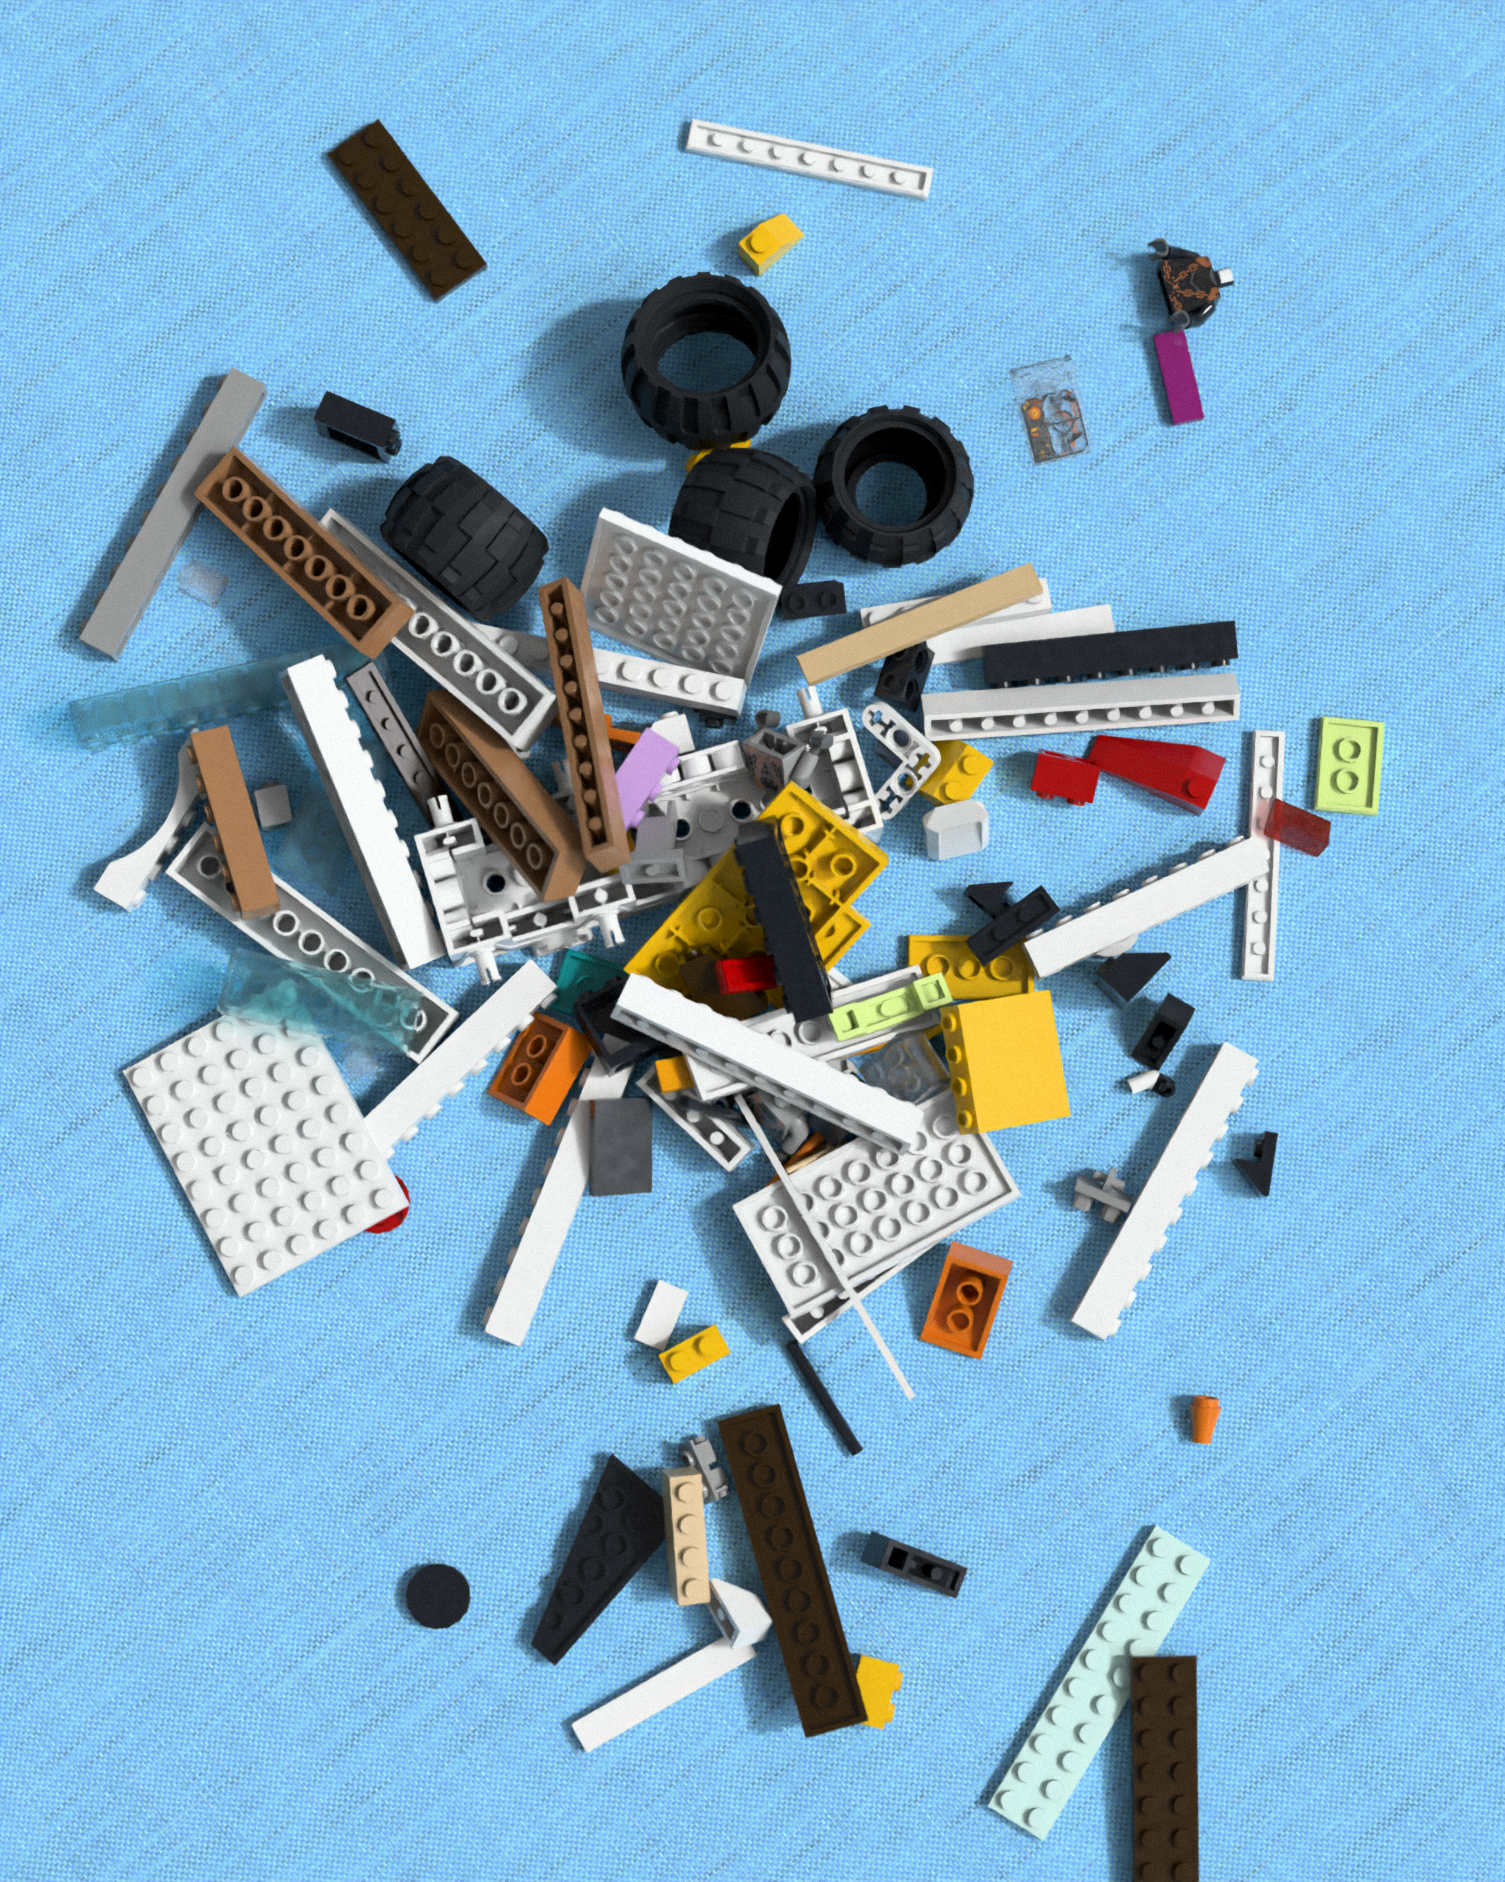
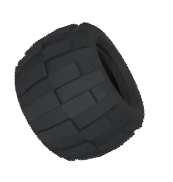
M887 405L869 408L867 413L863 415L851 416L837 427V431L830 439L825 441L818 455L813 475V485L818 502V516L825 527L824 531L835 545L842 546L850 553L849 556L865 564L869 561L881 564L883 568H901L902 565L910 563L918 565L930 560L940 550L950 546L960 534L969 516L974 495V475L971 472L969 455L960 440L957 441L951 434V428L937 417L931 419L921 414L920 408L903 405V409H888ZM897 462L911 467L918 473L926 487L927 503L922 515L915 523L905 526H886L878 524L860 513L856 503V488L860 478L867 470L880 463Z
M731 447L725 450L714 449L702 457L687 475L672 511L668 536L679 538L686 544L702 551H708L715 557L731 564L740 565L745 570L760 577L769 578L774 583L781 585L782 588L796 587L808 562L816 533L818 502L813 482L810 481L809 475L799 472L797 466L775 454L754 448ZM780 595L775 608L781 605Z
M439 456L433 464L427 463L414 472L394 494L385 512L387 519L380 526L383 540L443 594L478 620H490L496 612L502 614L517 603L535 582L545 562L543 557L549 551L546 536L526 515L478 474L450 456Z

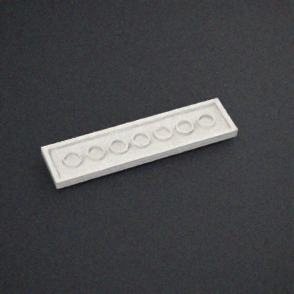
M919 964L834 991L833 1009L877 997L924 978ZM784 1007L741 1021L740 1023L753 1031L766 1033L776 1042L783 1045H791L797 1048L800 1053L812 1059H820L827 1063L933 1028L940 1024V1020L936 1010L882 1031L839 1043L826 1015L796 1023L793 1013L787 1015ZM682 1052L700 1100L708 1102L754 1087V1085Z

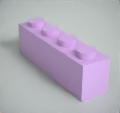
M648 727L615 774L626 833L630 827L633 829L638 827L646 814L642 811L648 800L652 803L656 800L663 789V786L659 783L665 774L671 776L681 761L677 758L680 748Z

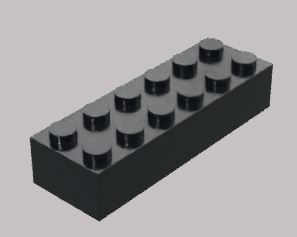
M776 815L739 825L738 837L734 838V856L738 867L744 866L745 878H743L748 897L754 895L755 907L753 912L758 927L764 925L765 937H763V943L767 955H773L774 966L772 969L777 985L783 984L784 995L782 1000L787 1015L793 1013L796 1023L833 1013V990Z

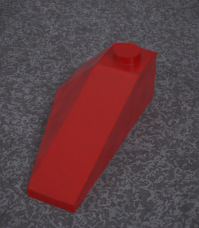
M1098 735L1088 756V759L1100 761V771L1199 816L1204 812L1226 760V758L1197 745Z

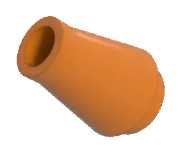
M1194 1395L1193 1403H1189L1193 1434L1192 1442L1211 1444L1212 1435L1222 1408L1219 1406V1398Z

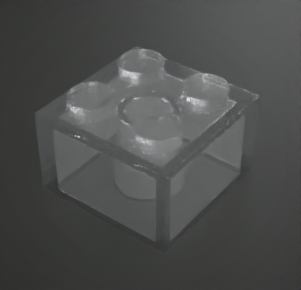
M922 1029L898 1033L859 1068L860 1073L869 1086L879 1087L885 1090L888 1095L900 1101L911 1102L915 1106L940 1094L951 1085L950 1074Z

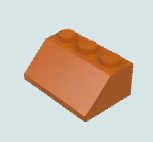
M536 1011L532 1015L535 1020L524 1031L520 1032L487 1094L523 1114L550 1126L582 1065L588 1058L592 1046L581 1032Z

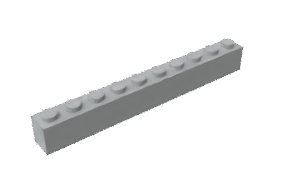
M233 367L228 375L223 374L216 387L218 391L213 402L209 400L204 406L201 413L203 420L198 428L194 427L190 431L186 440L188 445L183 455L178 454L171 466L172 474L167 482L163 481L160 484L155 498H157L156 503L152 509L148 508L143 514L140 521L142 527L137 536L133 535L127 542L125 547L126 556L121 564L118 562L113 567L109 576L111 580L106 591L101 590L94 602L96 608L90 618L86 617L79 628L78 633L81 634L79 640L84 646L115 662L118 661L205 506L193 493L233 446L238 448L268 395L265 384Z

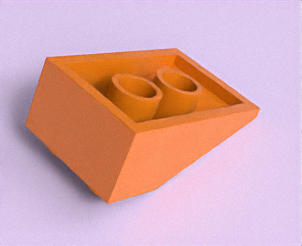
M952 1241L920 1340L981 1360L1013 1261Z

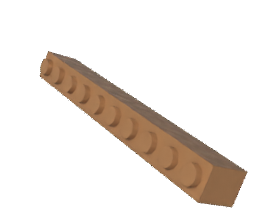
M565 576L538 587L584 856L603 873L630 863L631 858L583 594Z

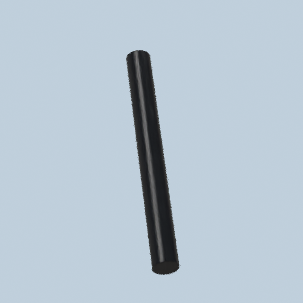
M682 1095L679 1099V1105L682 1108L752 1130L743 1113L688 1095Z
M797 1341L790 1342L785 1346L789 1355L851 1455L858 1454L863 1450L862 1446Z

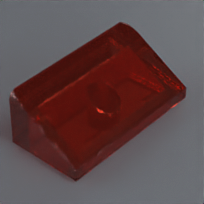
M1275 798L1266 820L1263 834L1314 857H1318L1329 845L1331 822Z

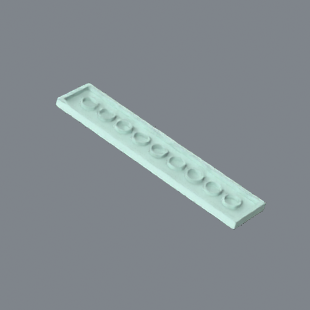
M1155 1525L987 1803V1806L1044 1841L1130 1697V1656L1156 1654L1211 1562V1559Z

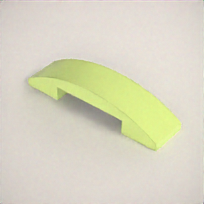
M939 972L877 997L833 1009V1013L826 1016L839 1043L879 1032L920 1017L952 1003L953 999L942 973Z

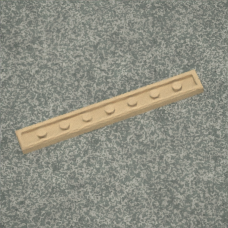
M1030 562L798 655L797 661L808 686H814L1043 594V587Z

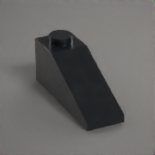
M871 1531L860 1560L870 1566L956 1599L968 1569L874 1531Z

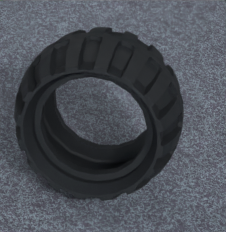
M697 272V275L684 278L678 276L669 280L667 285L659 290L656 288L643 300L641 309L638 308L634 312L625 332V339L621 350V372L626 393L634 410L648 427L654 428L661 438L672 444L680 443L685 445L687 449L694 451L712 448L725 450L730 448L732 444L739 441L744 443L757 435L761 425L766 426L779 410L790 381L791 349L785 327L778 313L769 305L767 299L752 286L746 287L738 278L725 274L723 277L711 275L710 272ZM703 332L727 334L744 343L756 358L751 370L735 385L718 392L693 393L675 387L659 373L657 369L658 362L671 345L688 335Z

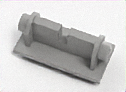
M701 1435L678 1446L681 1451L680 1459L683 1466H693L702 1474L703 1502L705 1505L730 1494L728 1489L730 1484L722 1467L719 1466L710 1470L708 1464L718 1460L709 1439L705 1440L704 1435Z

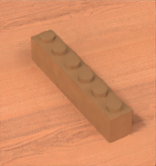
M228 725L190 734L191 745L186 746L187 754L191 765L197 763L199 775L195 776V781L199 794H206L208 804L203 805L207 822L208 824L214 822L217 834H213L212 839L216 853L223 852L225 863L221 864V870L225 883H232L234 893L229 894L233 911L234 913L240 912L242 921L279 912V897Z

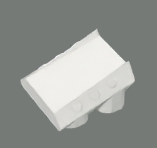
M968 799L935 807L934 810L926 813L922 818L927 836L925 844L928 858L938 861L982 851L989 844V812L986 811L984 804L980 801Z

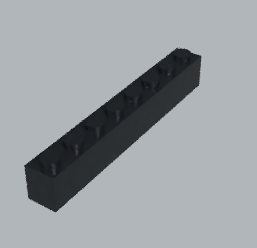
M1235 621L981 645L984 682L993 683V689L1012 687L1011 681L1024 680V686L1043 684V678L1055 677V683L1074 681V675L1086 674L1087 679L1106 678L1105 672L1117 671L1118 676L1137 675V668L1147 667L1149 668V673L1167 672V665L1180 664V670L1198 669V662L1211 661V667L1230 665V659L1238 658Z

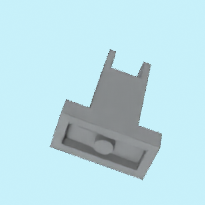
M668 801L666 816L651 817L647 802L642 809L646 814L638 825L635 851H629L631 862L619 866L622 884L687 881L688 871L683 849H675L678 825L675 801Z

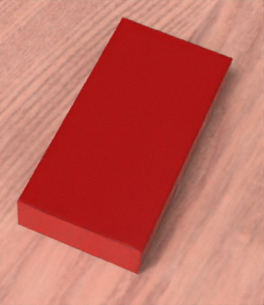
M773 955L716 962L714 968L721 995L771 990L781 986L777 985L772 969L774 966Z

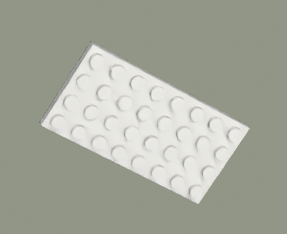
M951 1088L916 1106L917 1109L925 1113L914 1140L904 1156H900L860 1136L788 1175L853 1288L1021 1197L1020 1191L987 1133L960 1135L959 1126L956 1121L957 1113L954 1095ZM781 1179L732 1205L793 1320L846 1292Z

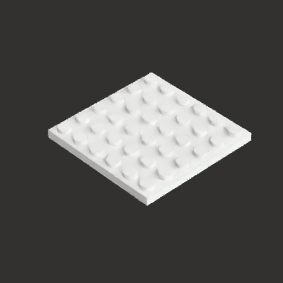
M603 507L598 516L580 592L583 594L587 622L590 629L668 664L744 679L748 689L782 586L774 583L769 578L751 573L740 565L731 564L715 557L708 551H702L688 545L679 538H672L663 534L650 525L641 524L627 518L618 511H612Z

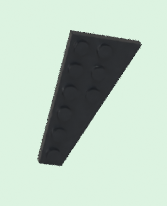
M613 1453L610 1455L531 1643L554 1666L558 1664L666 1539L663 1498Z

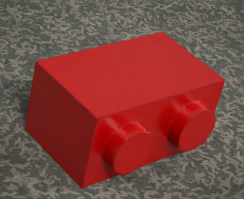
M1039 748L1030 788L1032 791H1036V796L1041 798L1054 799V796L1067 798V803L1077 806H1085V802L1093 804L1101 763L1096 760Z

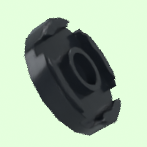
M445 1564L428 1565L417 1571L410 1580L406 1592L407 1607L413 1618L421 1625L432 1629L449 1628L459 1622L469 1609L471 1601L470 1585L464 1574L453 1566Z

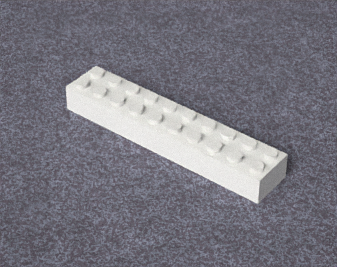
M330 508L320 522L416 611L390 642L507 741L527 753L559 713L556 693L351 521Z
M322 654L286 668L278 673V676L398 967L401 970H411L446 955L443 949L446 947L443 933L440 929H435L431 919L435 917L433 908L428 899L423 900L419 890L422 887L420 876L416 869L411 870L406 859L410 857L408 847L403 839H398L395 828L398 827L397 820L392 810H386L382 798L386 797L383 786L379 780L374 781L370 768H373L372 759L366 749L362 751L358 742V738L361 737L358 725L354 719L349 720L345 710L349 707L347 698L342 689L337 690L333 678H336V672L329 659L325 660Z
M203 822L165 873L416 1064L420 1065L429 1057L460 1018L459 1013L273 873L272 877L280 901V911L242 921L240 912L234 913L229 894L234 893L232 883H225L222 874L221 864L225 863L223 852L216 853L212 835L217 834V832L206 822Z

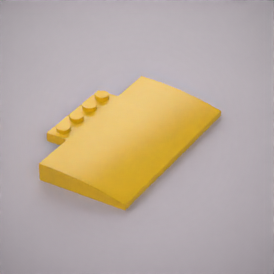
M790 780L754 821L776 815L828 973L871 926V921L851 905L889 864V855L826 805ZM735 844L725 852L624 965L623 970L629 975L632 972L636 975L647 976L655 984L665 989L676 990L684 998L694 1002L678 968V955L682 954V950L693 944L702 946L709 943L727 960L768 956L763 943V937H765L764 925L758 927L753 912L755 907L754 895L750 897L747 895L743 878H745L744 866L738 867L733 851ZM783 984L776 989L764 990L768 996V1002L777 1010L784 1008L782 1000L784 995ZM749 1017L739 1020V1022L747 1020Z

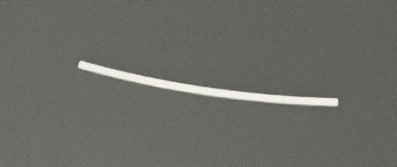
M742 1095L736 1096L737 1104L910 1401V1399L915 1397V1394L898 1367L897 1362L880 1336Z

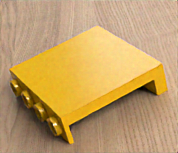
M1050 990L939 1008L941 1015L940 1024L943 1029L946 1046L945 1054L950 1070L951 1090L954 1095L957 1113L956 1121L959 1126L960 1135L989 1132L1070 1116Z

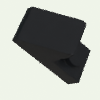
M1014 882L968 885L963 894L994 920L1012 907L1007 902L1002 905L998 901Z
M1265 1131L1261 1133L1260 1138H1255L1253 1157H1257V1162L1242 1159L1231 1161L1258 1198L1269 1197L1278 1133Z

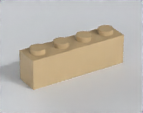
M693 1466L662 1469L670 1597L678 1606L710 1602L702 1474Z

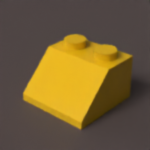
M960 740L933 741L932 744L940 752L941 761L936 770L916 793L937 807L970 800L992 769L994 762L969 744ZM927 752L915 767L917 771L926 763H929L930 755ZM911 776L907 778L904 784L912 789L914 782Z

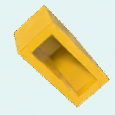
M782 213L761 223L738 243V256L759 277L803 239L804 234Z

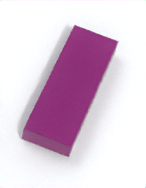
M1184 329L1178 334L1170 331L1153 335L1152 339L1173 427L1204 420L1205 417Z

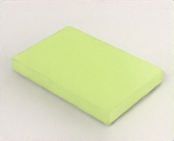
M1326 716L1320 718L1313 811L1375 817L1378 815L1385 722Z

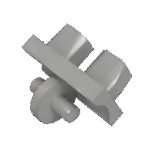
M1111 1166L1107 1174L1095 1170L1093 1179L1078 1174L1074 1186L1073 1206L1088 1212L1093 1199L1105 1203L1100 1217L1115 1224L1123 1211L1128 1212L1132 1196L1121 1192L1125 1182L1114 1178L1117 1169Z

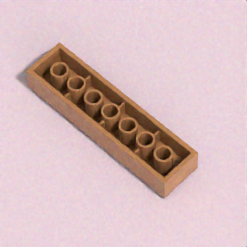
M233 446L193 493L350 644L364 655L375 659L416 612L250 455Z
M447 689L428 691L415 736L433 767L477 819L479 824L542 902L575 896L588 860L584 856L579 829L496 730Z

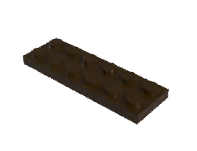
M379 119L328 153L330 160L437 303L488 268L485 260Z

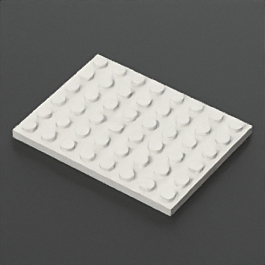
M291 979L282 982L123 1071L239 1297H244L410 1206Z

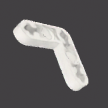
M877 701L864 709L862 713L863 724L903 761L875 795L881 819L887 820L902 810L940 764L941 755L936 746L890 705ZM880 710L883 713L881 716L882 721L875 723L872 720L875 716L874 713ZM893 721L896 725L885 733L883 730ZM900 729L908 734L909 742L906 746H900L895 742L894 733L896 730ZM927 752L930 755L929 763H926L917 771L913 767L919 763L922 758L921 755ZM904 773L911 776L914 782L912 789L906 790L899 785L898 777L900 774ZM894 792L898 796L890 804L891 808L884 810L881 807L884 803L882 800H886Z

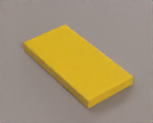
M907 936V968L919 964L924 978L941 972L953 1000H989L1034 992V973L1022 950L1023 943L1027 942L1026 937L983 968L964 943L971 936Z

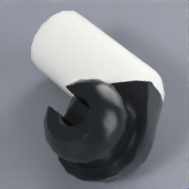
M1149 1070L1127 1080L1132 1094L1150 1089L1162 1097L1168 1098L1176 1090L1173 1079L1157 1070Z

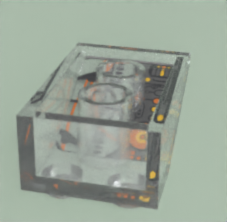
M1069 355L1008 370L1033 467L1094 452L1075 362Z

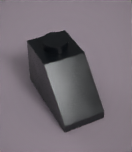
M1168 992L1130 1056L1159 1071L1185 1031L1196 1008Z

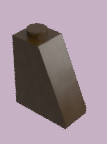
M709 943L699 946V944L690 945L682 950V954L678 955V968L695 1003L705 1004L714 1012L724 1017L735 1018L738 1021L768 1009V996L764 990L721 995L714 964L727 959Z

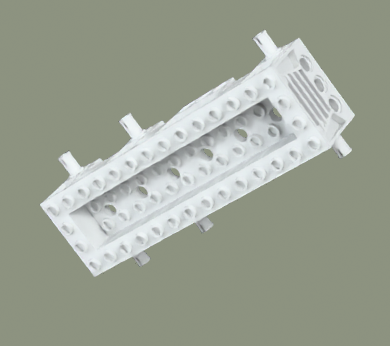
M816 686L808 687L807 692L810 700L807 698L805 688L798 690L796 694L805 718L800 722L785 726V733L782 735L806 744L807 751L810 749L807 741L808 735L813 731L824 730V735H832L834 738L830 749L819 750L817 754L820 758L811 773L808 785L812 791V796L847 821L874 844L879 843L884 825L848 709L844 708L831 713L823 712ZM735 740L677 757L681 761L671 776L665 774L659 783L663 786V789L653 803L649 800L647 801L651 817L666 816L668 801L674 800L677 807L678 821H684L690 827L689 833L682 838L676 837L675 849H683L688 871L687 881L622 884L620 873L610 876L609 871L601 873L587 860L575 896L542 902L483 827L478 824L476 818L454 822L447 795L438 796L441 805L440 810L438 809L435 797L427 800L435 828L429 832L415 835L414 838L446 947L455 968L476 963L481 985L490 984L487 970L490 971L493 982L501 980L494 958L496 956L532 946L538 941L561 933L600 926L605 948L614 947L611 933L614 934L617 945L625 943L618 920L683 901L734 844V838L738 837V826L754 821L776 797L756 786L742 742ZM568 758L562 759L565 773H562L559 761L551 764L559 789L551 797L579 829ZM745 803L750 807L751 813L746 819H738L733 815L732 809L736 804ZM630 827L634 845H636L638 827L636 829ZM495 875L503 877L505 880L504 889L500 892L490 891L487 888V882L490 877Z

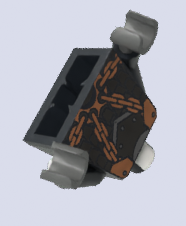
M1157 238L1149 242L1147 246H1152L1156 250V252L1149 255V259L1151 261L1159 258L1162 259L1158 262L1156 273L1169 315L1167 321H1171V325L1177 324V327L1172 330L1173 333L1178 334L1183 329L1201 327L1216 310V305H1218L1221 298L1219 289L1234 285L1231 269L1227 267L1213 271L1208 256H1201L1197 252L1168 245L1163 238Z

